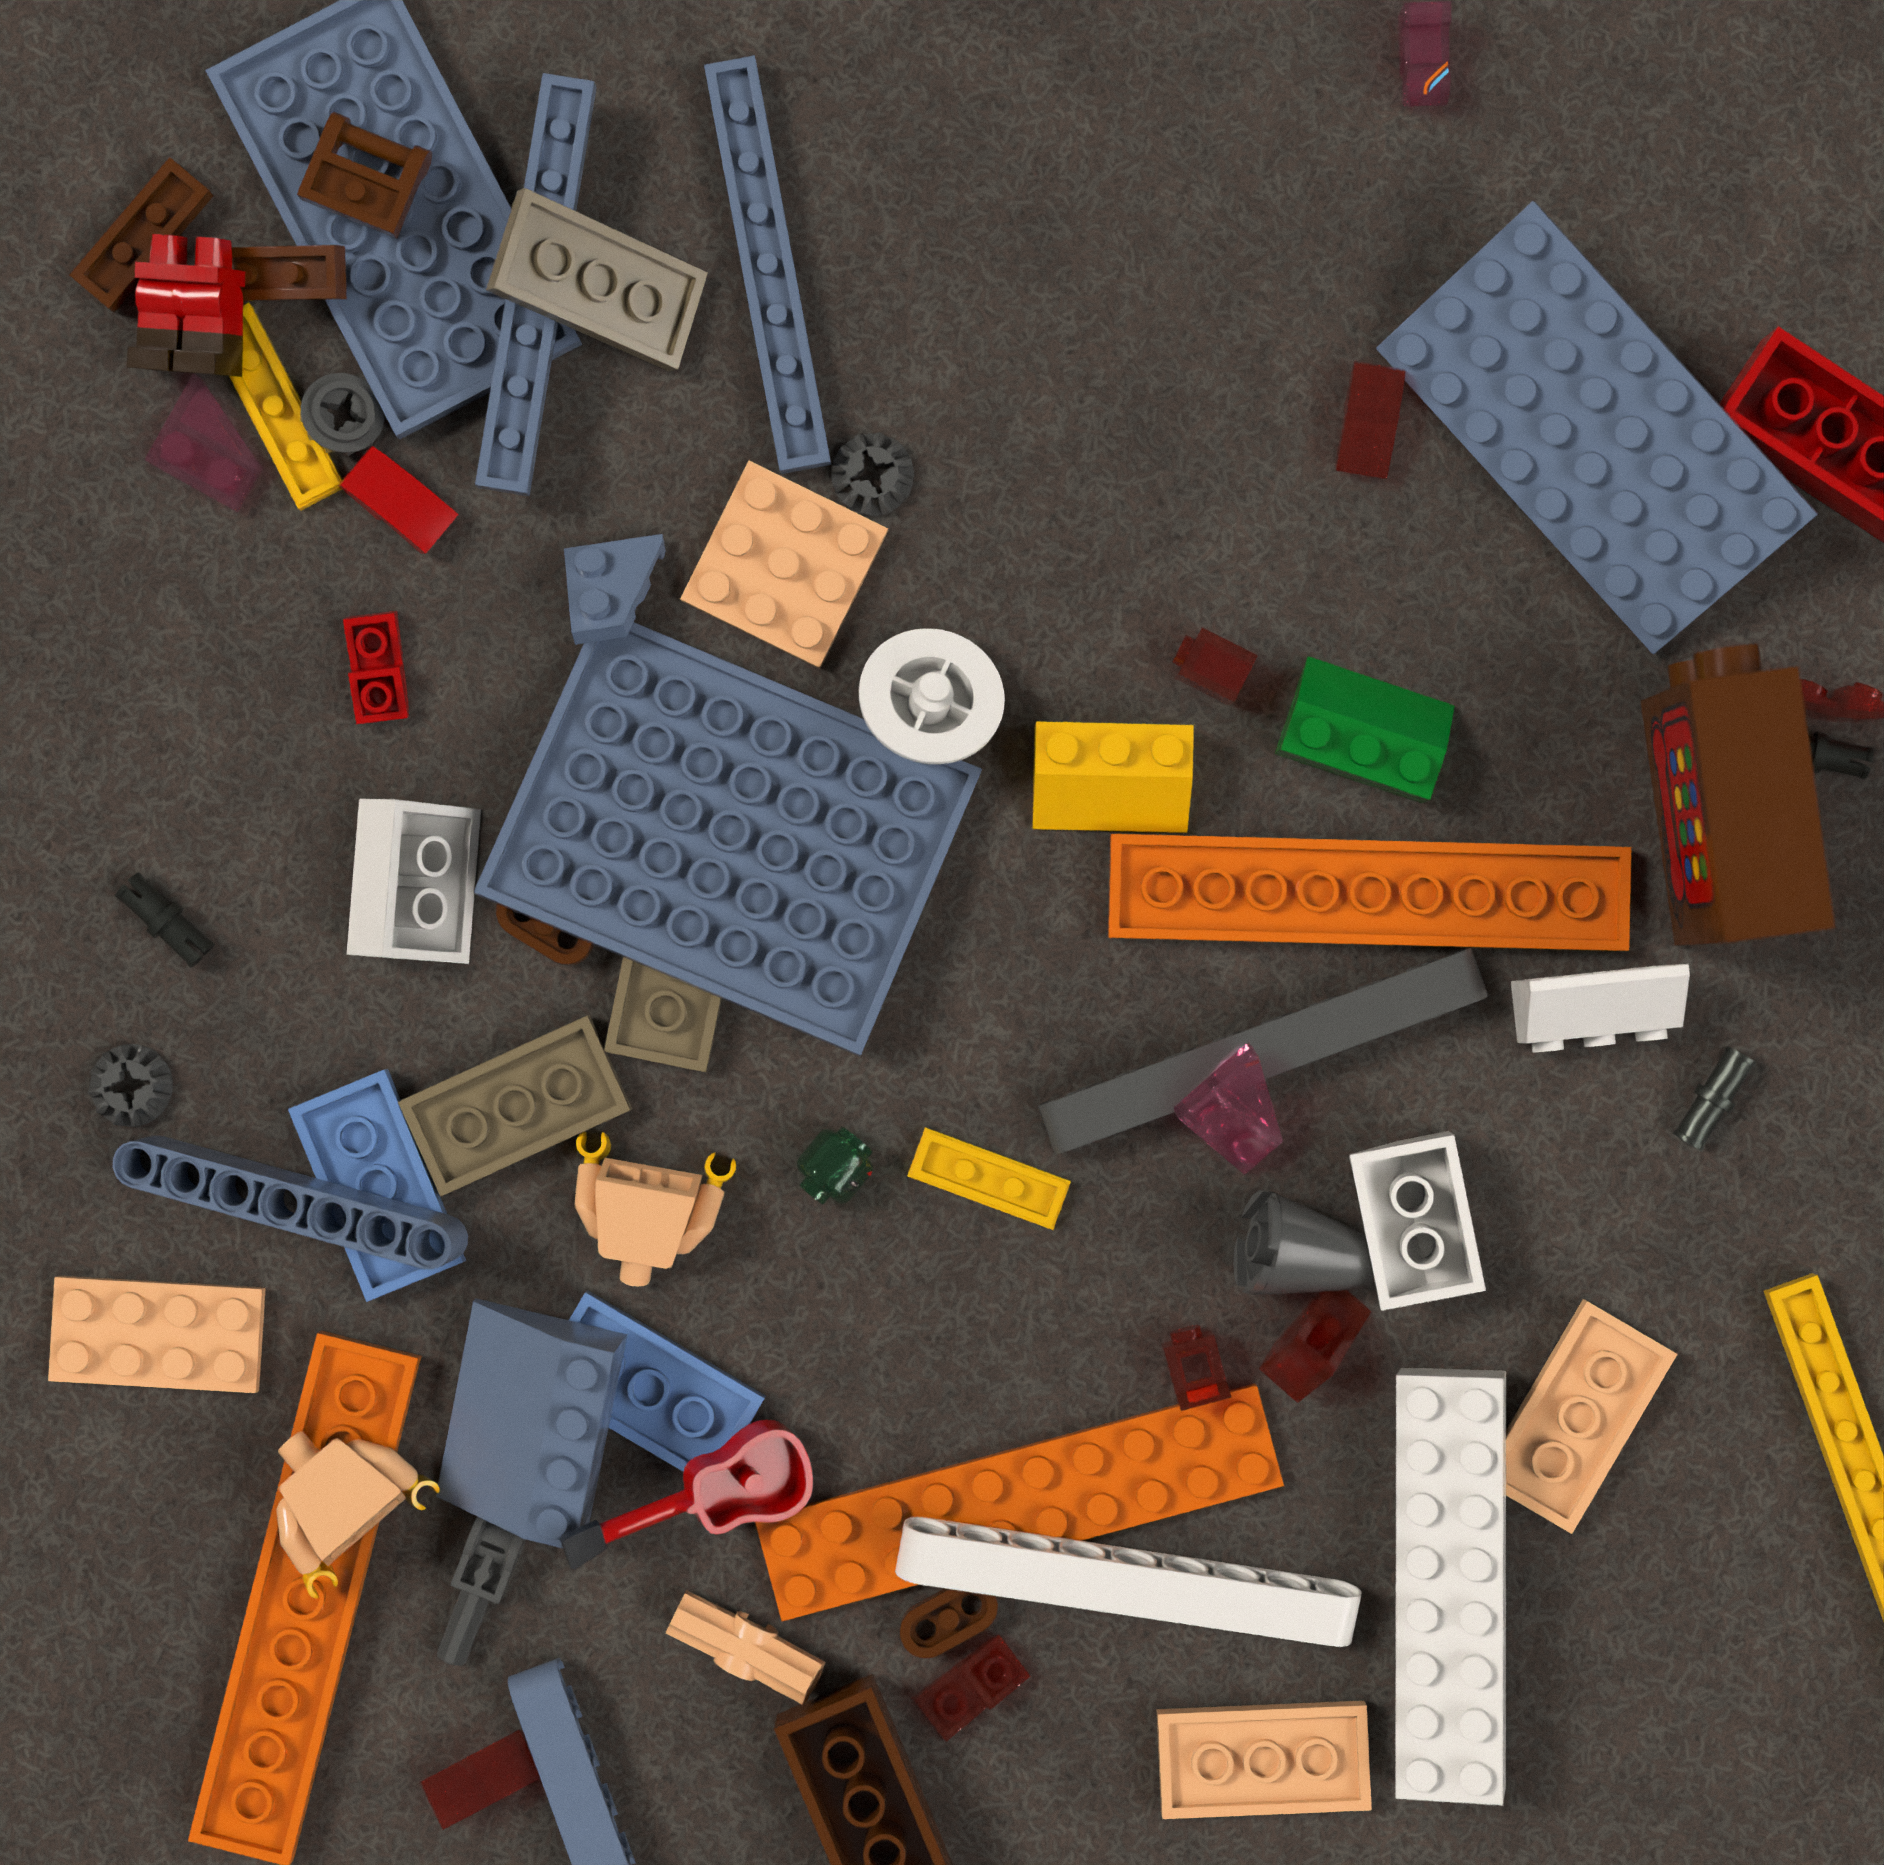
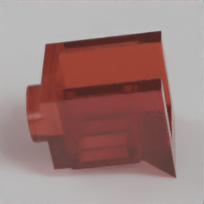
M1200 1325L1188 1326L1170 1332L1172 1341L1161 1343L1175 1399L1180 1410L1183 1411L1232 1398L1213 1332L1211 1330L1202 1332ZM1205 1352L1211 1376L1186 1382L1180 1358Z

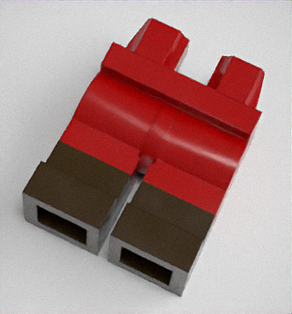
M152 234L149 263L135 262V278H140L135 292V301L138 309L136 347L128 346L127 368L242 377L243 294L240 287H245L246 271L232 269L231 240L196 237L194 266L187 265V237Z

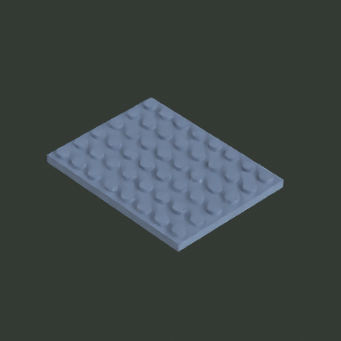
M634 622L627 637L583 644L474 889V893L489 901L861 1057L982 769L962 760L947 764H924L903 758L886 748L872 734L864 719Z

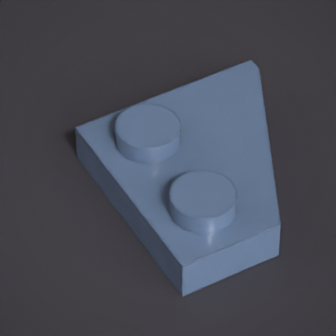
M663 534L564 548L571 633L575 645L627 637L636 618V607L644 601L651 586L649 576L657 559L663 560L666 549Z

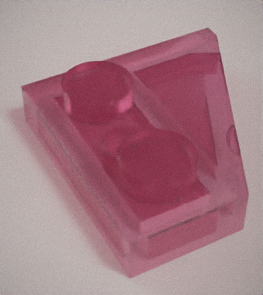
M192 374L144 459L146 462L236 512L240 510L263 469L228 415L223 411L208 389L204 380L195 374Z
M1249 1042L1174 1107L1177 1117L1181 1122L1244 1175L1283 1142L1259 1057Z

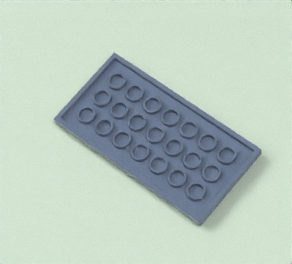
M339 0L206 69L205 71L296 245L345 246L347 299L325 301L396 437L400 440L490 393L505 299L486 291L508 222L511 207L403 0ZM336 112L349 117L352 125L411 149L418 145L432 151V161L429 170L420 182L397 239L302 201L297 196V192L331 113ZM343 144L337 152L339 156L398 180L403 171V167L346 144ZM558 323L552 360L582 345L576 331L561 323Z
M1532 201L1376 347L1381 355L1653 655L1818 515V512L1536 201Z

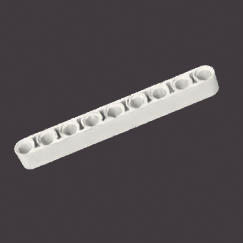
M910 1517L905 1519L895 1569L896 1575L901 1579L920 1585L1337 1647L1348 1646L1352 1642L1362 1593L1358 1587L1336 1579L927 1517Z

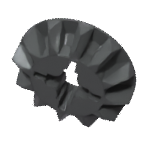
M346 373L325 375L314 381L302 398L300 421L307 431L309 440H314L321 445L326 453L334 451L350 456L364 448L369 449L382 431L385 414L369 383L357 376ZM346 398L351 399L348 406L350 407L349 416L356 419V422L346 421L343 427L339 428V431L333 430L335 426L333 424L334 415L327 412V410H338L341 404L344 405Z
M880 432L875 434H858L840 447L832 464V484L838 498L846 507L862 515L878 516L895 510L906 500L912 489L914 469L911 457L899 441ZM868 453L869 459L873 460L876 467L894 465V467L887 469L888 472L881 475V494L877 493L876 488L872 487L869 480L851 482V480L858 478L857 475L864 472L865 458L863 454Z
M138 1044L117 1046L102 1053L101 1058L90 1070V1088L87 1093L92 1097L96 1106V1112L111 1121L113 1125L127 1127L145 1125L159 1117L170 1102L173 1091L171 1071L165 1060L151 1048ZM125 1071H130L133 1079H141V1081L150 1080V1085L142 1086V1089L134 1091V1100L132 1101L129 1100L127 1093H118L117 1090L110 1091L109 1086H115L117 1082L124 1080Z

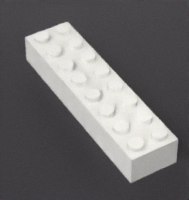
M1400 1368L1396 1375L1395 1799L1503 1805L1506 1790V1371Z

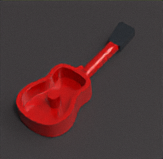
M765 1419L748 1424L734 1434L720 1449L696 1456L686 1464L683 1471L684 1490L600 1524L597 1520H594L562 1534L560 1541L567 1563L572 1569H577L605 1551L607 1543L684 1512L694 1514L705 1529L712 1534H724L747 1522H777L788 1519L804 1508L812 1494L813 1475L808 1454L801 1441L783 1423Z

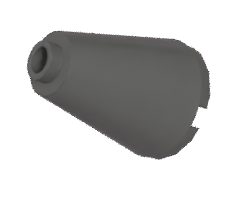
M1258 1190L1251 1196L1241 1217L1251 1219L1246 1241L1237 1237L1234 1249V1277L1237 1286L1245 1287L1242 1292L1252 1295L1361 1290L1368 1289L1375 1279L1364 1233L1272 1191Z

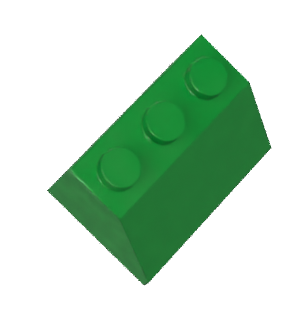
M1307 656L1275 754L1418 803H1424L1431 799L1447 751L1455 705Z

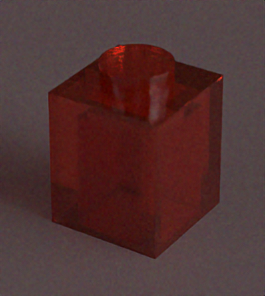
M1202 627L1195 639L1185 635L1172 663L1180 666L1175 679L1231 706L1235 702L1258 655Z

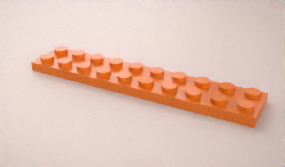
M1111 834L1108 938L1629 951L1631 847Z
M319 1331L316 1335L291 1437L303 1431L319 1451L338 1438L344 1444L361 1439L392 1448L397 1452L421 1356ZM284 1461L188 1838L189 1842L280 1865H291L294 1861L379 1526L378 1522L330 1564L338 1580L336 1587L328 1576H319L313 1581L312 1584L319 1598H312L305 1587L303 1574L298 1572L280 1544L276 1509L284 1497L279 1487L295 1473L286 1461Z
M1254 1383L809 1503L800 1512L788 1519L777 1522H755L781 1621H786L919 1585L905 1581L895 1573L904 1521L910 1517H927L1082 1541L1282 1487L1284 1483L1258 1387Z

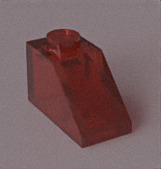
M1348 1290L1319 1292L1276 1340L1258 1369L1295 1402L1299 1403L1333 1376L1372 1311Z

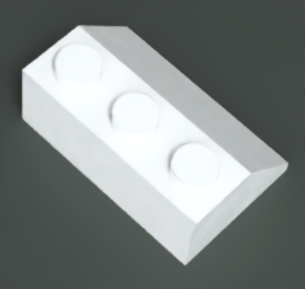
M359 799L347 955L469 964L481 809L396 799Z
M1689 964L1658 965L1511 981L1517 1043H1532V1052L1563 1050V1040L1583 1038L1584 1047L1616 1044L1615 1034L1635 1032L1636 1041L1667 1039V1029L1683 1027L1690 976Z
M1446 1131L1395 1141L1349 1154L1381 1311L1486 1291L1454 1134Z

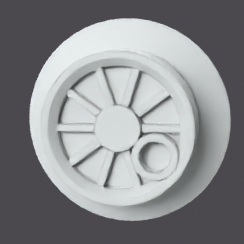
M915 629L895 635L882 643L873 652L866 662L860 678V709L872 734L895 754L919 763L947 764L960 761L975 754L993 737L999 727L1004 711L1003 683L991 659L970 640L945 630Z

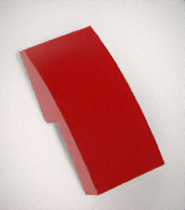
M371 446L338 484L341 489L374 518L383 520L421 554H426L459 515L425 485L374 446Z
M397 611L345 617L343 624L351 667L348 677L356 724L408 718V695Z

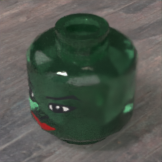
M843 1126L837 1132L833 1129H823L797 1160V1169L805 1177L799 1186L821 1205H824L829 1198L839 1204L847 1203L872 1174L873 1164L869 1156L873 1151Z

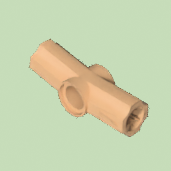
M686 1590L666 1630V1634L714 1657V1662L730 1674L749 1681H755L756 1679L802 1705L807 1702L823 1673L825 1661L777 1636L778 1631L772 1625L767 1624L766 1628L748 1620L749 1614L746 1612L737 1611L736 1614L718 1606V1604H714Z

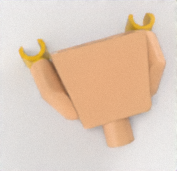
M584 1131L579 1134L576 1140L577 1150L584 1156V1164L578 1166L575 1208L588 1234L598 1239L599 1255L603 1258L622 1261L620 1280L630 1286H645L650 1282L652 1267L671 1268L676 1254L690 1253L711 1232L725 1194L721 1187L723 1182H727L735 1173L734 1158L732 1159L728 1174L717 1176L710 1168L716 1153L713 1152L708 1156L704 1166L705 1174L708 1177L707 1183L701 1184L702 1175L605 1158L610 1152L611 1142L604 1132L601 1134L602 1143L599 1150L594 1153H588L585 1146L587 1132ZM604 1159L602 1166L599 1165V1161Z
M301 1431L287 1440L278 1450L281 1457L295 1472L279 1487L284 1497L276 1509L280 1544L298 1572L303 1574V1581L308 1594L312 1598H319L312 1584L317 1577L328 1576L335 1587L338 1585L337 1577L330 1565L404 1500L419 1510H425L426 1507L420 1504L416 1498L417 1492L422 1486L428 1485L436 1493H439L440 1488L433 1480L418 1474L417 1470L392 1448L361 1439L344 1444L336 1438L319 1451L306 1434Z

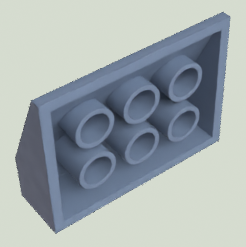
M476 1298L472 1305L438 1482L440 1491L436 1493V1497L523 1539L563 1548L560 1541L562 1534L590 1522L627 1334Z

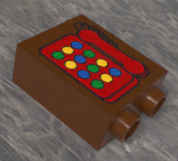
M1744 644L1701 651L1692 654L1693 660L1667 665L1670 689L1643 699L1640 702L1674 945L1729 943L1835 928L1799 666L1763 671L1759 644Z

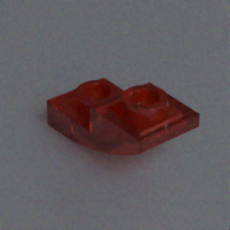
M1358 361L1353 362L1343 410L1345 417L1334 466L1336 471L1387 479L1402 401L1405 369Z
M1800 679L1805 716L1808 718L1840 723H1862L1884 719V701H1882L1884 694L1869 685L1855 682L1853 687L1846 685L1834 690L1831 699L1826 697L1827 689L1812 681Z
M997 1634L911 1699L940 1738L947 1742L986 1708L993 1709L1031 1676L1001 1636Z
M517 1730L421 1781L420 1784L441 1829L444 1830L540 1779V1776L520 1730Z

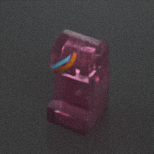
M1451 1L1404 3L1399 13L1400 76H1402V100L1404 107L1446 106L1448 103L1451 77L1449 63Z

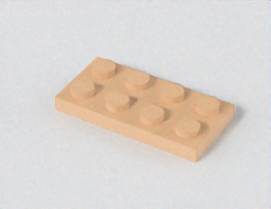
M57 1276L54 1279L48 1381L257 1393L260 1385L265 1288Z
M1583 1299L1506 1430V1496L1572 1534L1672 1365L1677 1353Z
M1365 1701L1157 1709L1162 1819L1372 1810L1368 1720Z

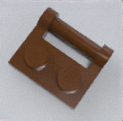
M333 112L326 122L297 196L302 201L397 239L420 182L429 170L432 161V151L418 145L411 149L352 125L349 117ZM343 144H346L403 167V171L398 180L339 156L337 152Z

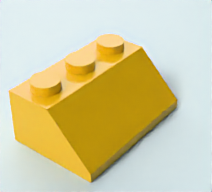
M1036 721L1034 730L1032 829L1187 833L1193 779L1194 725Z

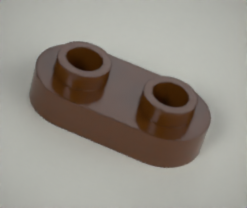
M499 904L496 906L497 920L507 933L558 964L566 966L578 964L585 960L592 951L594 944L579 938L573 948L563 949L558 941L563 931L532 918L527 922H519L515 918V911Z
M947 1588L936 1592L911 1606L903 1615L900 1623V1638L903 1646L909 1653L919 1658H933L984 1631L993 1623L998 1611L997 1596ZM967 1595H976L982 1602L981 1607L975 1612H968L961 1605L963 1598ZM922 1620H930L935 1624L936 1631L930 1637H922L916 1631L917 1624Z

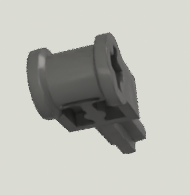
M477 1517L473 1524L450 1586L461 1591L437 1650V1657L449 1665L462 1666L466 1663L489 1602L491 1601L499 1605L503 1599L526 1542V1539L514 1535L480 1517Z

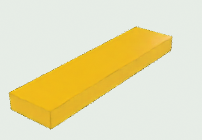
M250 303L243 305L242 377H229L297 508L301 511L342 490L338 486L342 478L330 454L326 453L325 449L317 442L309 440L307 431L300 421L302 401L253 306Z

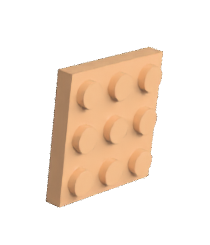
M748 461L680 600L820 669L880 549L888 528L760 465Z

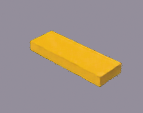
M927 1127L923 1131L907 1175L913 1179L1051 1230L1055 1227L1071 1183L1070 1180Z

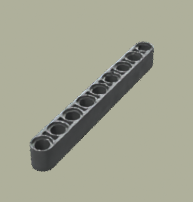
M1469 947L1456 951L1451 956L1439 960L1437 958L1407 969V972L1399 975L1388 976L1360 986L1358 990L1309 1005L1310 1007L1294 1013L1289 1012L1267 1020L1254 1028L1245 1031L1243 1029L1215 1039L1212 1043L1199 1048L1194 1047L1164 1058L1161 1062L1149 1066L1144 1065L1122 1073L1109 1081L1100 1084L1095 1083L1070 1092L1067 1096L1057 1100L1043 1102L1037 1105L1053 1151L1055 1154H1060L1485 999L1489 995L1472 948Z

